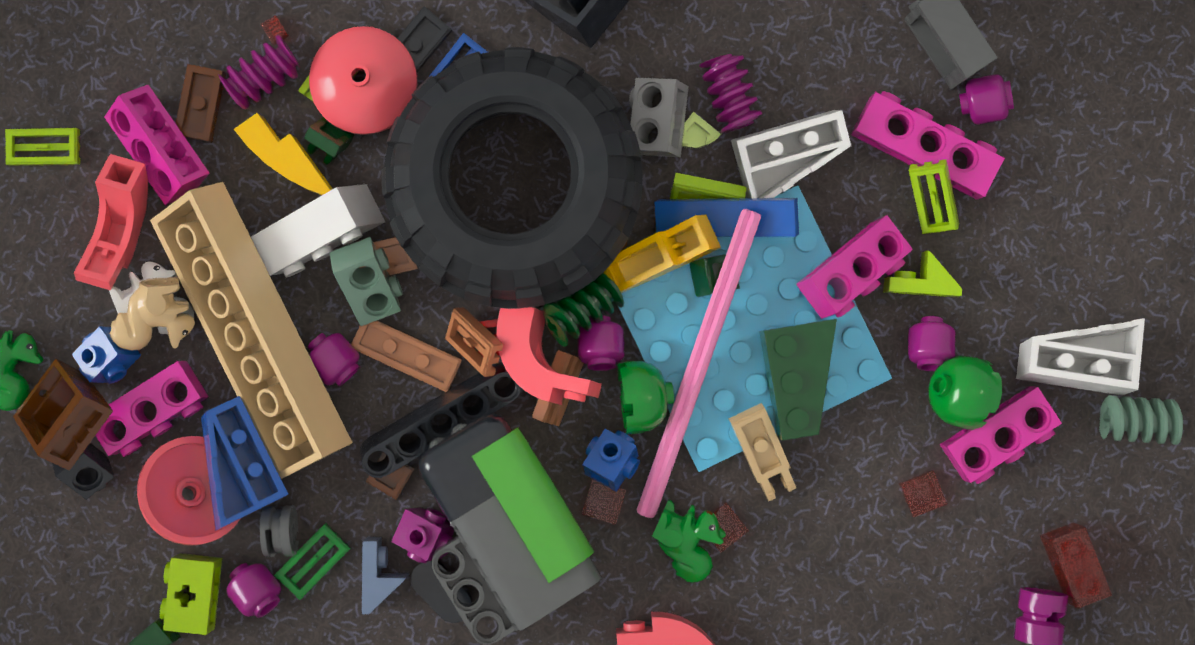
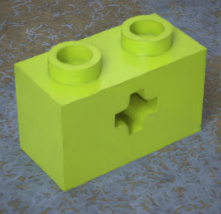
M181 553L171 557V561L167 562L164 569V583L168 584L167 598H163L160 606V619L164 620L163 631L207 635L215 629L222 558ZM189 586L190 592L196 593V597L190 601L189 595L183 593V590Z

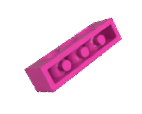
M882 91L881 94L875 92L870 96L851 133L852 136L908 165L917 164L918 166H924V162L931 161L932 164H938L939 160L946 159L953 188L976 200L986 196L1005 159L996 154L997 149L994 146L983 141L974 143L964 137L965 132L949 124L943 127L932 121L933 116L930 113L919 108H914L912 111L900 104L901 99L889 92ZM895 118L902 122L904 126L903 135L897 136L890 132L888 128L890 119ZM922 135H929L935 140L936 147L934 152H927L922 148L920 143ZM955 151L965 154L967 158L965 169L958 168L954 164L953 154ZM939 173L934 174L935 179L941 181Z

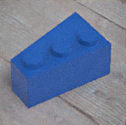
M240 396L206 411L201 416L215 531L288 495Z

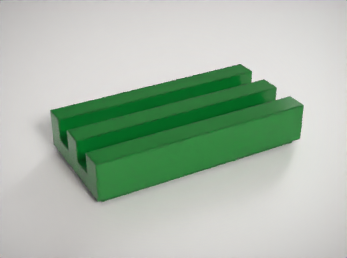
M325 523L274 576L301 600L351 547ZM326 535L330 540L290 579L286 573ZM336 545L339 551L300 589L296 584Z

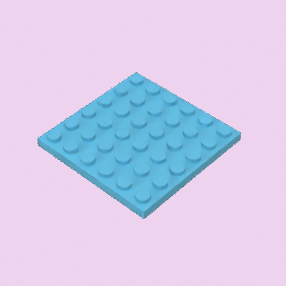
M798 185L774 198H798L799 235L796 237H754L739 279L740 289L735 290L683 437L684 444L698 472L743 451L728 418L762 403L776 432L759 331L837 319L823 412L892 379L854 299L852 301L855 306L843 316L837 318L834 314L821 319L796 286L801 279L832 255ZM717 237L721 248L699 259L725 255L732 237ZM690 263L621 293L624 306L622 308L619 307L644 361L657 367L661 371L665 382H672L674 402L712 294L702 297L696 296ZM828 284L827 291L834 298V288ZM667 404L669 413H671L673 404Z

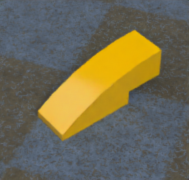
M259 113L254 114L234 129L249 149L265 164L285 178L321 196L333 189L298 139L292 134H288L280 140L266 119Z
M695 215L666 231L657 232L624 249L604 271V274L613 280L620 292L623 293L721 248L707 215Z

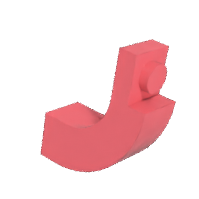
M113 154L109 155L95 181L99 196L98 219L93 236L74 271L76 281L107 290L112 289L122 267L128 269L146 214L148 200V177L145 164Z
M533 307L519 309L500 308L496 335L497 339L504 345L499 354L505 369L517 385L534 397L562 405L563 398L585 402L586 396L599 398L602 384L588 379L560 374L546 361L542 350V336L545 327L543 311Z
M651 612L652 626H645L644 621L634 620L623 622V628H616L617 645H715L711 638L696 624L671 613Z

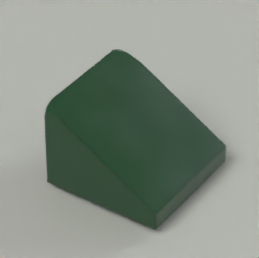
M726 254L690 262V271L697 297L713 293ZM739 282L736 289H740Z
M158 619L129 642V645H168L180 639L181 636L178 632L163 631L164 620Z

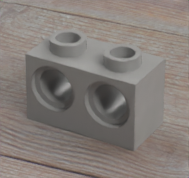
M635 78V87L631 90L629 99L632 109L630 125L633 131H635L641 155L681 157L689 86L677 79ZM661 92V102L656 107H653L652 100L654 96ZM654 128H657V138L652 143H649V133Z

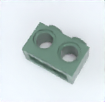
M371 237L329 252L333 274L360 326L401 311L398 297L403 295L399 280L396 275L389 276L387 269L390 268V264L383 248L376 249Z

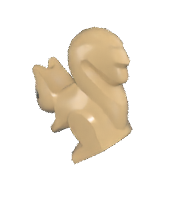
M149 278L139 283V288L129 299L127 313H119L116 320L111 323L110 335L118 347L130 351L141 350L150 342L153 327H166L172 347L175 349L178 347L180 340L189 334L195 326L194 317L182 313L189 309L188 301L174 300L173 293L180 289L179 278Z

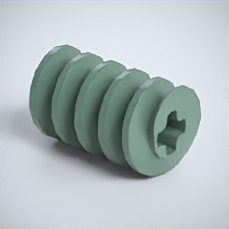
M1108 395L1101 405L1099 430L1103 440L1107 438L1109 430H1112L1114 441H1120L1124 431H1126L1129 442H1135L1138 432H1140L1144 443H1149L1153 433H1155V439L1158 444H1164L1169 434L1171 444L1178 445L1182 438L1183 415L1178 403L1174 399H1165L1162 402L1158 398H1151L1148 401L1143 397H1137L1133 400L1128 396H1123L1119 399L1117 396Z

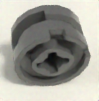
M286 505L282 509L277 510L275 506L263 507L260 517V543L263 555L265 557H275L277 553H283L284 556L296 555L299 541L296 540L298 532V513L294 505Z

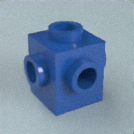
M99 326L82 340V344L72 354L80 366L81 374L89 382L109 384L118 382L125 377L127 369L141 356L138 350L130 351L118 347L111 338V327Z
M604 429L601 436H595L586 449L587 458L582 464L585 474L617 492L625 478H632L640 463V460L637 459L639 455L637 447L634 445V439L622 431L617 430L614 434Z

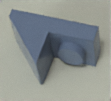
M367 537L363 540L362 614H370L410 575V573H381V568H387L388 547L382 546V537Z

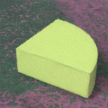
M693 112L684 123L682 147L701 148V146L704 147V145L707 146V144L709 145L714 142L721 134Z

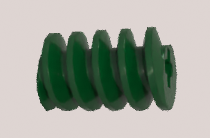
M602 273L598 278L571 294V296H567L554 303L545 304L543 306V315L552 336L561 346L565 347L569 344L566 333L577 339L580 337L578 325L584 330L589 331L592 328L589 317L595 322L600 323L603 321L601 309L610 316L614 313L612 302L622 308L624 300L618 286L606 274Z

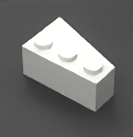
M842 110L828 111L731 140L743 186L747 187L746 198H774L851 146Z
M367 184L336 187L251 236V239L269 275L284 273L287 278L305 269L304 263L312 259L315 262L330 255L329 252L333 251V248L358 240L363 236V233L385 223V220Z
M1145 318L1031 337L1020 344L1016 379L1122 396L1136 391L1139 387Z

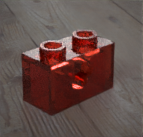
M1070 523L1040 535L1061 591L1069 596L1068 603L1079 609L1112 596L1086 527Z

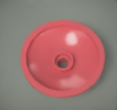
M366 26L348 28L330 37L317 51L309 74L311 96L322 116L335 127L359 135L375 134L391 128L396 117L401 115L413 96L411 94L417 89L418 84L415 63L406 47L390 33ZM359 70L365 71V79L362 82H355L353 79L355 72Z
M186 436L171 440L159 447L142 467L137 484L138 504L146 522L163 538L182 545H202L226 535L239 522L240 519L215 531L203 437ZM184 488H189L193 491L194 496L192 500H186L183 497L182 491Z

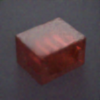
M276 15L261 24L273 45L277 44L276 35H280L283 40L289 37Z

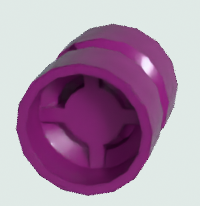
M1020 587L1018 608L1023 613L1022 616L1016 618L1014 639L1033 645H1062L1065 626L1060 623V618L1066 616L1069 596L1052 590Z

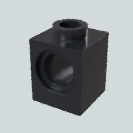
M89 443L70 471L52 463L55 477L86 500L95 492L104 489L114 477L108 457L91 443Z

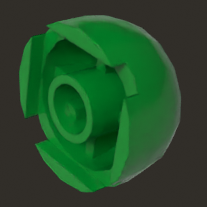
M957 356L944 361L941 366H938L931 377L928 388L929 402L936 415L945 423L968 430L981 428L988 423L983 420L987 418L989 413H996L1002 396V379L998 372L993 371L990 366L993 364L980 358Z
M645 361L618 362V381H622V384H620V401L626 435L653 430L666 417L667 404L674 403L672 382H665L661 371L653 364Z

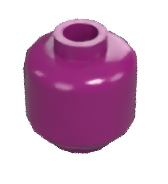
M999 74L970 79L966 84V93L959 94L962 115L970 114L972 122L977 125L1004 120L1008 117L1009 110L1014 109L1010 81L1004 82Z
M603 316V321L600 323L595 322L590 317L589 320L592 328L589 331L584 330L581 326L579 328L580 337L577 338L578 358L582 363L587 364V368L590 370L606 371L614 369L616 363L620 362L625 355L623 328L619 324L611 322L608 316Z
M926 316L921 318V323L914 324L909 328L908 358L911 362L917 364L919 370L935 371L944 361L955 357V329L943 323V318Z
M321 333L307 346L311 351L309 356L325 385L336 383L340 387L360 369V366L357 364L360 359L359 352L340 333H333L328 337Z
M243 563L231 572L229 576L231 581L227 586L226 593L243 615L248 617L255 615L257 618L263 617L271 612L280 602L278 596L281 592V585L262 563L250 566L247 563Z

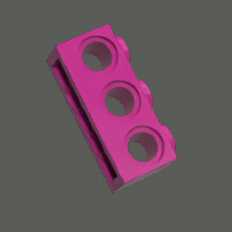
M145 85L117 97L104 118L133 160L145 164L148 181L164 205L173 203L189 190L198 188L210 173L151 87Z
M888 215L868 224L801 279L796 286L821 319L834 314L839 318L855 306L852 300L859 294L864 297L874 291L880 285L877 279L884 273L889 276L899 270L905 264L902 258L913 249ZM878 243L884 247L885 255L879 251ZM853 263L859 267L860 277L855 274ZM828 284L834 288V298L827 291Z
M177 361L110 403L109 406L113 412L95 436L108 456L121 453L123 457H126L143 446L140 440L149 434L156 438L173 427L170 421L182 414L184 419L203 409L200 402L209 396L188 362ZM179 382H182L188 391L187 397L182 402L174 395V388ZM148 401L152 402L157 409L156 417L152 421L144 415V406ZM118 420L126 427V434L122 440L115 436L113 430Z
M1028 386L999 405L995 414L989 413L987 418L983 420L988 423L983 427L974 430L962 429L941 443L940 446L964 481L969 483L975 481L976 484H979L993 476L995 473L993 468L1005 461L1006 464H1009L1025 454L1023 449L1034 441L1036 444H1040L1050 439L1055 434L1053 429L1062 424L1039 387ZM1030 408H1035L1038 412V421L1034 426L1029 427L1025 421V415ZM1004 427L1008 431L1009 438L1005 445L999 447L995 442V434L998 429ZM975 447L978 450L979 459L976 464L968 466L964 459L965 453L969 448Z

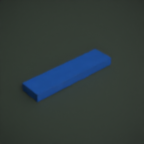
M798 198L658 199L654 201L656 233L666 231L695 215H707L716 237H732L741 211L748 209L761 215L754 237H796L799 235Z

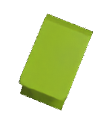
M928 250L921 252L920 279H916V272L896 271L894 272V277L884 278V293L944 297L962 296V288Z

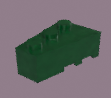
M837 319L759 331L776 434L778 439L782 441L819 435Z

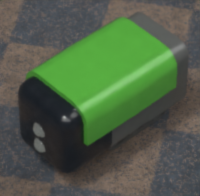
M487 414L468 425H456L451 435L447 438L438 437L431 441L429 449L422 454L419 460V472L458 535L435 551L432 557V569L477 642L483 645H491L513 631H521L602 579L601 574L590 558L594 550L519 427L511 429L508 422L502 416ZM444 553H453L459 558V565L452 572H445L438 565V559ZM466 584L475 586L478 589L477 599L471 603L461 602L457 597L459 588ZM485 616L493 617L497 621L496 630L489 635L480 633L476 628L478 621Z

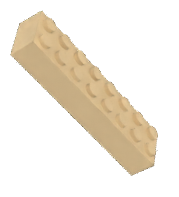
M220 182L189 190L150 221L237 397H241L282 479L353 442L224 183Z

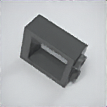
M916 0L908 6L911 12L904 18V21L951 90L998 58L960 0Z

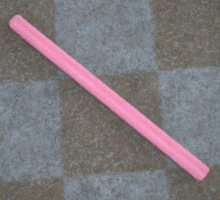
M743 209L740 213L640 498L637 513L647 518H654L657 514L757 231L761 215L752 210Z

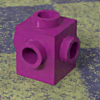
M421 507L405 509L391 542L407 550L409 558L420 563H427L432 561V557L439 547L453 539L454 529L446 521L445 514L432 508L425 510ZM448 553L442 554L439 559H442Z

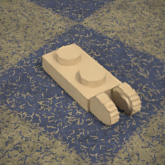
M760 403L728 418L756 481L760 483L767 500L771 501L776 498L775 490L768 478L780 474L781 482L789 492L796 489L789 472L791 467L763 404Z

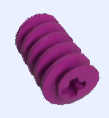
M280 35L275 36L277 48H273L265 42L263 43L264 56L252 50L253 63L250 64L241 57L239 58L240 71L228 65L226 68L229 78L225 79L218 74L227 92L242 109L246 110L249 108L247 96L256 102L261 101L260 88L267 94H272L274 92L272 81L281 87L285 86L284 73L292 79L298 77L296 66H299Z
M727 54L707 60L699 65L700 68H710L702 76L705 82H715L707 89L709 95L719 96L711 103L713 109H724L716 116L717 122L728 123V125L721 129V134L752 125L754 120L762 114L761 110H750L749 108L758 100L757 97L745 95L753 87V84L741 83L740 80L749 73L748 69L736 68V65L744 60L743 55Z

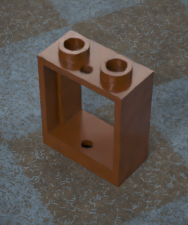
M55 359L14 414L13 418L40 458L70 471L113 410L93 383L89 382L79 370ZM41 390H46L44 395H39Z

